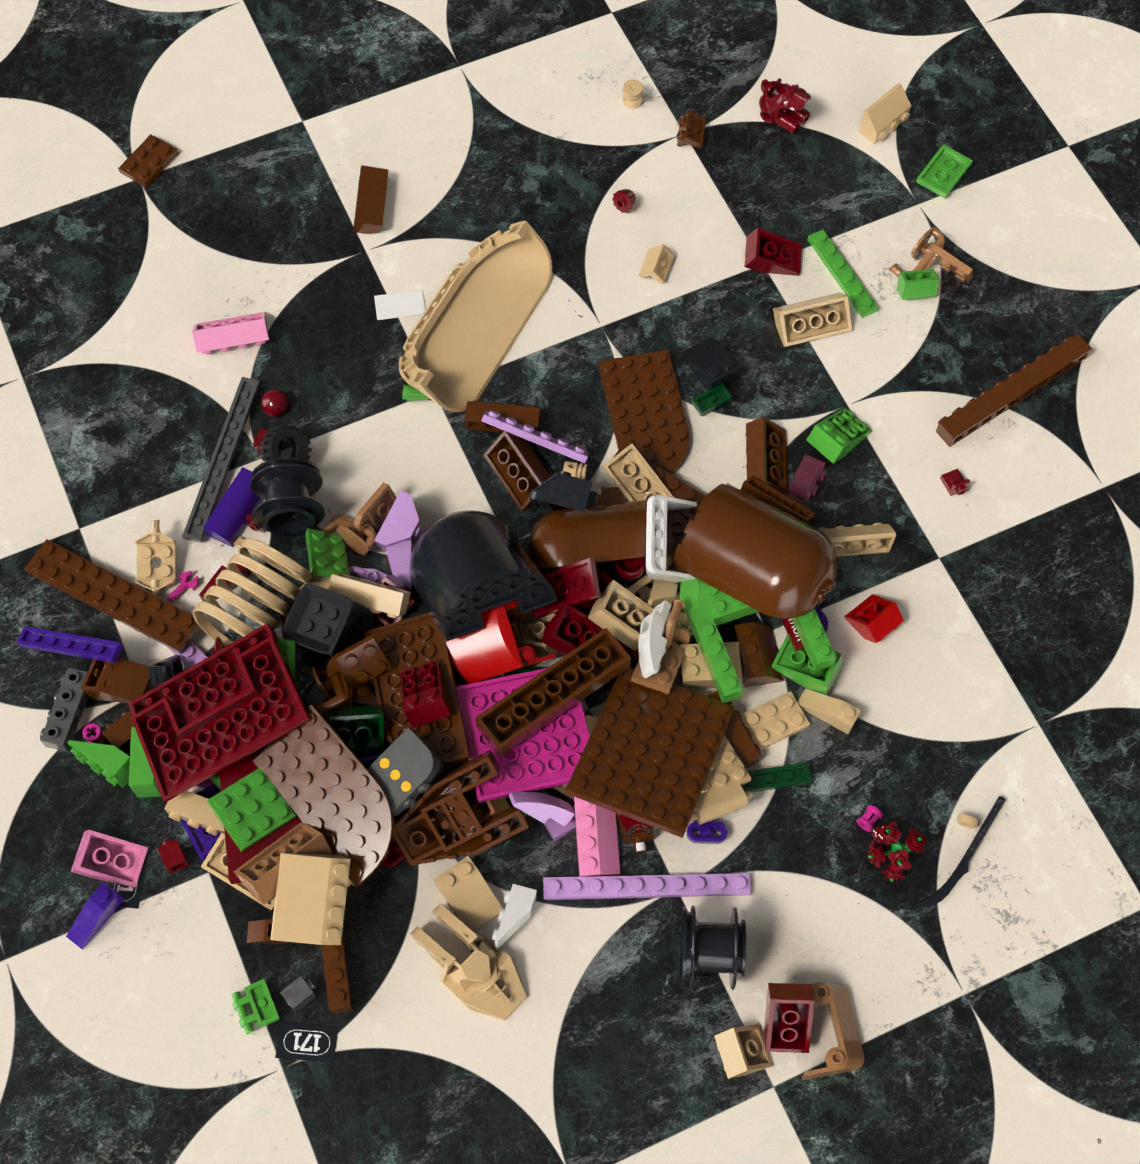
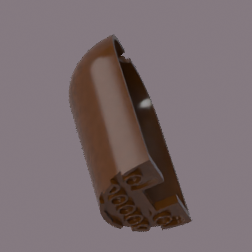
M722 483L714 488L698 506L697 510L699 511L695 515L694 520L690 519L684 530L686 535L681 544H678L672 566L749 607L776 618L800 617L810 612L818 602L822 603L826 593L833 590L838 571L836 550L830 539L821 530L728 483L726 485Z

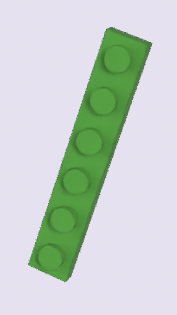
M820 230L809 235L808 242L845 295L848 296V299L859 315L864 318L877 312L878 306L825 231Z

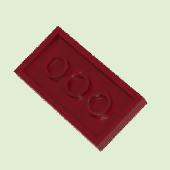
M587 558L544 574L554 589L558 601L535 609L534 615L537 618H541L557 612L563 603L575 606L601 597L595 559Z

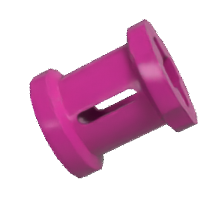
M88 724L84 727L82 734L87 742L104 743L105 736L98 725Z
M868 805L866 807L867 811L856 822L862 829L871 832L873 825L878 819L883 817V814L875 806Z

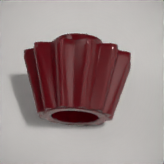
M623 189L613 194V205L616 206L617 210H620L622 213H628L632 210L636 200L633 191Z

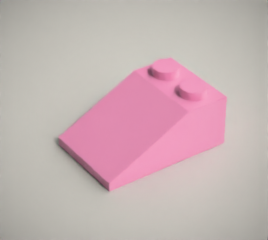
M88 829L83 833L71 872L135 888L148 847Z

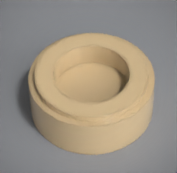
M959 814L957 823L963 827L975 829L978 825V819L969 815Z

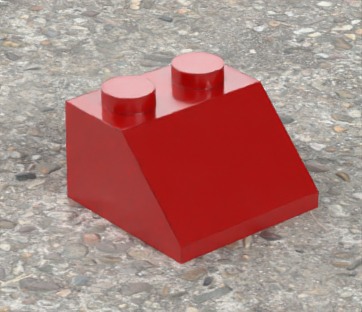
M873 594L844 616L864 639L873 643L883 640L887 634L895 630L904 621L895 602Z

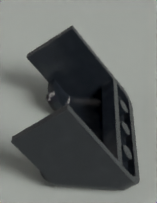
M560 471V473H555L530 492L529 500L536 508L549 512L569 508L585 512L586 506H594L597 492L590 491L592 481L572 477L571 473Z

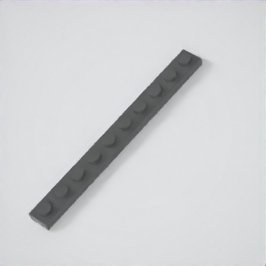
M242 377L183 532L182 536L186 540L199 543L203 541L205 536L203 527L216 506L260 387L259 380Z

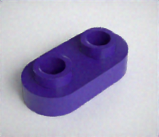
M695 821L689 824L686 831L687 838L691 842L701 844L723 843L728 834L727 827L721 822H706L699 825ZM693 831H699L700 835L694 836ZM718 831L720 836L715 837L713 832Z

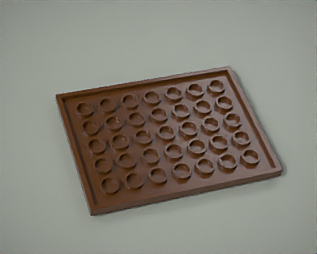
M629 667L618 675L566 787L565 793L683 838L735 706L722 703L720 700L674 683L669 694L631 682L635 669Z

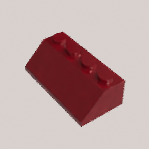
M563 603L547 624L541 642L566 656L602 631L603 628L588 619V616L567 603ZM615 638L623 649L626 650L627 645Z

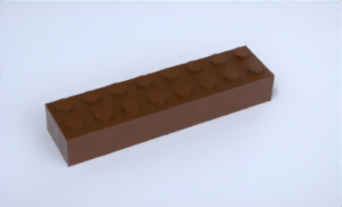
M605 628L475 718L476 727L498 756L501 757L629 668L631 657L609 630Z

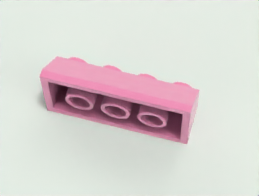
M265 312L194 324L192 330L197 353L202 352V354L211 353L215 349H220V351L229 350L232 346L242 348L254 342L256 345L264 344L266 340H269Z
M573 796L579 877L620 874L616 812Z

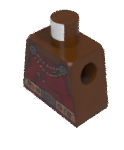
M616 813V820L624 844H634L635 854L646 853V842L653 841L654 827Z

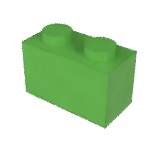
M934 269L900 272L896 290L902 300L936 297L939 277Z

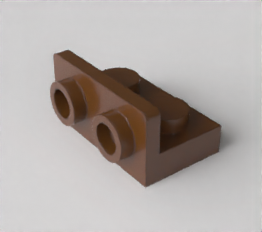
M687 111L684 116H681L678 121L679 131L676 135L677 146L681 147L685 142L700 148L703 145L706 118L691 111Z

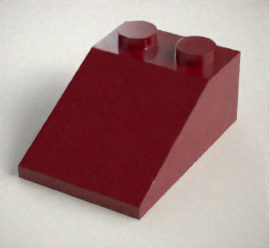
M756 228L746 237L744 267L760 273L799 276L802 244L764 229Z

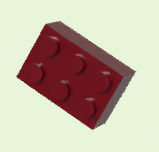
M768 983L764 1025L766 1052L809 1053L814 1010L812 984Z

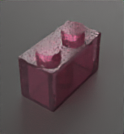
M805 454L790 483L788 492L809 501L811 495L815 496L819 488L817 485L818 481L824 479L826 463Z

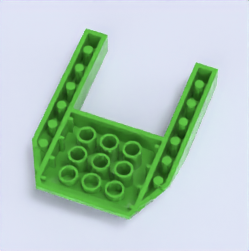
M697 578L681 581L679 599L685 603L684 613L722 703L741 698L743 688L717 626L759 611ZM813 608L803 616L791 618L814 671L833 666L836 655L815 609Z

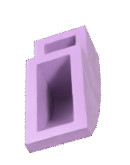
M511 792L509 794L514 807L544 824L551 818L566 826L575 815L569 803L547 794L536 792Z

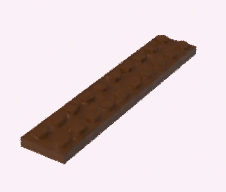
M48 539L45 540L24 568L26 573L180 654L200 627L192 614Z

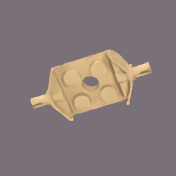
M151 520V533L135 541L137 544V580L135 583L150 590L152 594L159 597V593L162 590L176 583V541L161 534L159 531L160 520ZM160 558L162 560L161 566L153 568V560Z

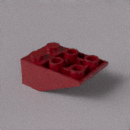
M438 659L400 672L403 710L412 728L451 716L449 700Z

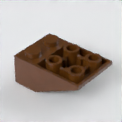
M118 658L116 663L93 660L81 690L94 700L129 703L146 693L151 682L149 667L123 658Z

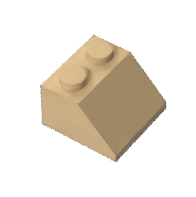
M759 1024L734 1027L715 1035L717 1048L728 1079L744 1076L773 1066L769 1052H766L764 1037Z

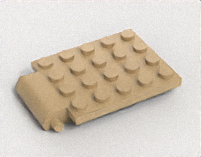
M725 735L690 822L697 820L699 825L747 807L748 800L752 799L751 792H744L741 785L750 782L751 777Z

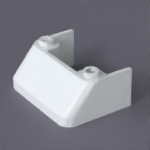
M662 495L652 496L648 499L646 573L649 578L672 583L696 579L689 574L667 571L666 549L667 509L679 511L697 506V502Z

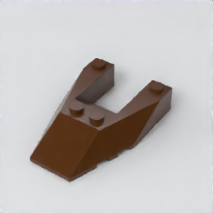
M491 750L471 759L434 783L394 825L393 837L410 866L436 862V860L455 859L465 855L474 856L529 828L531 819L528 814L514 806L481 822L464 794L465 791L499 774L500 765Z

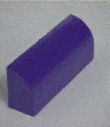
M243 467L203 527L207 536L232 548L235 541L241 536L248 525L246 516L248 514L252 516L255 507L263 501V498L257 496L250 488L252 471Z

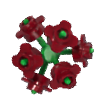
M891 822L888 826L884 823L882 827L877 826L873 829L871 836L874 838L871 842L872 844L869 845L870 851L867 852L868 860L874 863L876 868L881 867V863L885 862L888 855L892 865H887V869L882 871V874L887 875L886 879L891 882L905 879V876L902 875L903 869L909 870L911 868L909 853L911 851L923 852V846L927 843V838L918 833L916 829L909 831L910 835L906 837V843L900 842L899 839L902 834L898 831L895 822ZM876 841L879 844L883 842L885 845L890 844L892 845L891 850L884 851L881 846L875 847L874 842Z

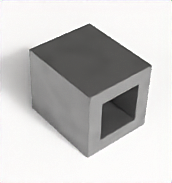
M301 976L280 992L295 1012H298L316 997L313 992L315 989L314 985L308 978L304 981Z

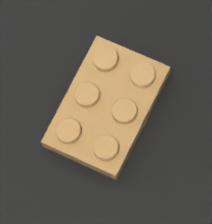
M791 691L741 714L743 726L749 729L753 744H757L760 750L810 726Z

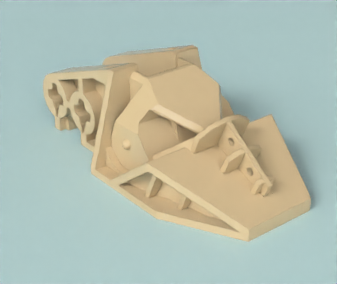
M439 904L432 913L453 932L454 936L459 938L468 947L472 954L460 965L455 957H452L420 927L417 926L410 933L411 937L444 969L440 981L470 1011L505 1021L526 999L515 963L512 961L511 956L502 949H495V944L488 937L482 934H475L448 909Z

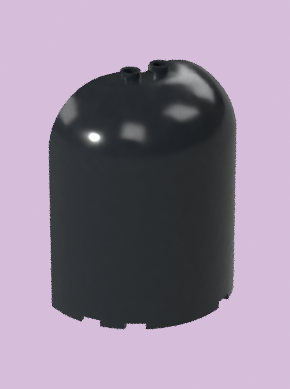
M464 510L445 515L433 522L421 534L413 548L410 558L411 582L446 641L483 629L481 613L516 600L518 611L520 614H524L558 601L554 589L511 528L492 514L476 510Z

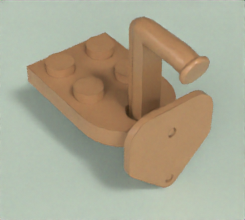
M935 227L929 229L920 238L911 252L913 259H916L921 252L925 254L913 271L926 270L935 260L941 264L940 267L943 270L956 274L955 277L959 281L969 283L973 278V269L943 249L944 235ZM931 236H934L935 238H937V240H936V242H935L934 244H933V243H930V244L928 243V241L930 240ZM897 263L889 268V271L898 278L899 273L904 272L898 267Z
M383 482L359 510L355 520L343 515H336L322 531L331 533L338 526L337 531L346 545L354 552L365 555L374 545V540L397 497L389 484Z
M676 599L673 602L672 611L664 626L665 632L662 636L667 639V643L665 646L666 652L660 661V670L656 674L644 678L640 662L638 661L631 682L669 694L683 657L680 644H689L691 637L687 629L676 625L680 612L685 607V603L682 600Z

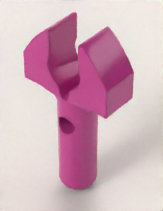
M193 571L183 572L179 576L181 584L167 596L169 601L173 602L186 589L191 588L194 591L198 588V576L192 581H188L194 575Z

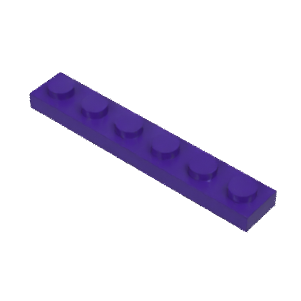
M24 626L17 641V644L24 648L111 663L117 662L124 647L120 642L26 626Z

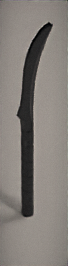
M998 796L952 875L935 893L919 901V906L929 907L941 902L951 892L959 879L969 871V863L1005 803V798Z

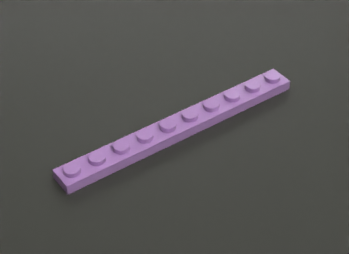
M749 873L543 878L544 900L750 896L751 894Z

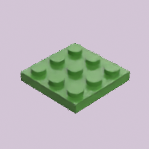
M258 768L207 800V804L241 852L246 851L296 819V815L261 768Z

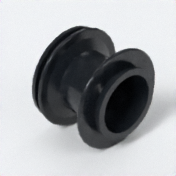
M280 457L259 464L252 472L250 488L257 496L265 499V501L256 506L252 512L254 524L265 531L283 536L298 535L306 532L308 528L312 529L320 524L325 517V509L319 502L310 498V496L319 491L323 484L319 468L308 460L296 457Z
M691 906L690 912H687V908L683 907L680 936V985L684 986L685 981L689 982V987L692 988L697 972L729 973L730 987L734 990L737 974L740 978H744L745 919H741L740 923H738V913L736 907H734L731 913V923L698 922L695 906Z

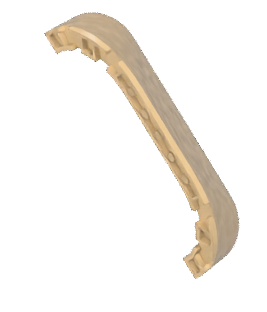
M527 221L511 224L510 230L504 233L499 230L490 235L468 253L470 258L464 264L459 262L403 346L405 355L399 358V372L402 378L409 385L447 411L463 412L466 411L467 401H478L550 285L552 260L549 250Z

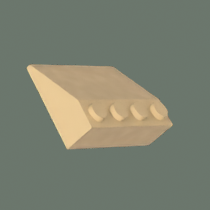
M281 853L271 940L317 945H341L351 859L342 855Z

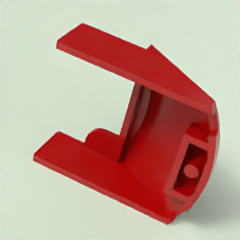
M516 600L482 612L483 629L446 641L451 664L467 684L484 681L547 662L557 657L555 653L538 658L535 649L531 646L517 648L506 610L517 605Z

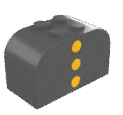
M408 727L368 769L385 789L391 802L392 816H401L408 812L434 783L439 781L444 771V761L441 754L419 731Z

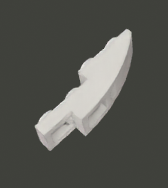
M666 600L654 607L653 613L643 618L640 627L638 652L640 668L644 678L656 674L660 670V661L666 652L667 639L662 635L665 632L664 626L669 618V611L672 605Z

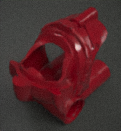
M780 78L777 81L770 82L767 79L762 80L761 91L763 95L759 99L761 118L767 123L778 124L794 135L801 123L805 124L810 117L811 112L803 107L809 102L811 96L805 89L800 88L798 84H793L792 86L787 83L783 84Z

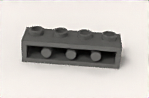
M68 668L66 673L62 675L61 687L56 692L53 708L49 710L47 715V724L40 733V741L45 747L65 752L69 751L70 746L67 742L69 740L73 741L89 695L81 690L88 672Z

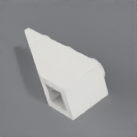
M516 884L512 885L511 891L507 890L504 902L507 904L505 909H501L498 921L501 923L499 928L495 927L492 940L495 941V949H499L531 917L537 890Z

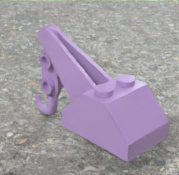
M400 490L374 541L378 549L387 552L392 574L412 590L410 579L412 545L415 540L419 539L423 531H421L422 527L412 496ZM357 566L349 567V574L355 573L362 579L380 583L385 576H388L376 569Z

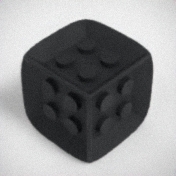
M305 584L291 608L282 636L284 639L294 640L295 647L329 661L337 653L365 639L364 631L372 629L374 614L362 604L354 602L341 594L316 585Z

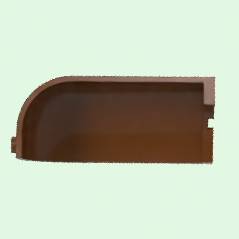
M648 500L586 506L585 512L570 508L552 511L543 516L534 525L528 540V553L539 569L568 566L587 558H594L595 562L646 557ZM667 528L666 554L675 553L672 529Z

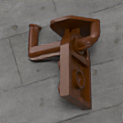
M373 635L334 655L329 660L327 667L321 670L315 666L312 667L315 680L328 698V701L316 704V708L321 714L345 702L350 695V689H354L392 668L391 663ZM333 687H334L335 692H336V696H335V697L333 696V693H332V691H331V688H333Z

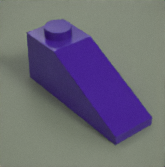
M102 882L84 905L66 937L83 950L125 899Z

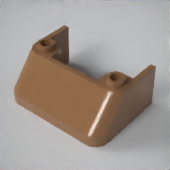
M813 983L814 1003L818 1005L828 1004L838 1047H833L826 1053L825 1061L827 1067L806 1071L802 1075V1079L808 1080L858 1070L864 1064L865 1058L847 988L839 983Z

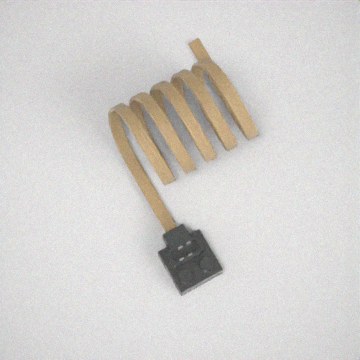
M239 536L234 543L235 546L239 547V554L233 555L227 563L228 570L220 572L216 578V586H211L205 593V602H199L193 609V617L200 628L214 641L217 637H220L225 647L234 643V641L216 629L202 612L220 620L243 637L256 629L226 612L214 596L227 601L242 614L263 626L268 623L275 630L279 625V621L236 595L225 580L237 584L260 603L280 614L286 615L291 608L290 605L267 589L246 578L236 564L250 569L267 585L293 599L297 598L301 589L280 574L254 560L251 555L306 584L313 577L312 573L271 546L256 539H243ZM304 665L300 672L295 670V683L299 685L298 691L306 709L310 705L316 706L318 703L322 704L328 701V698L315 680L310 667Z

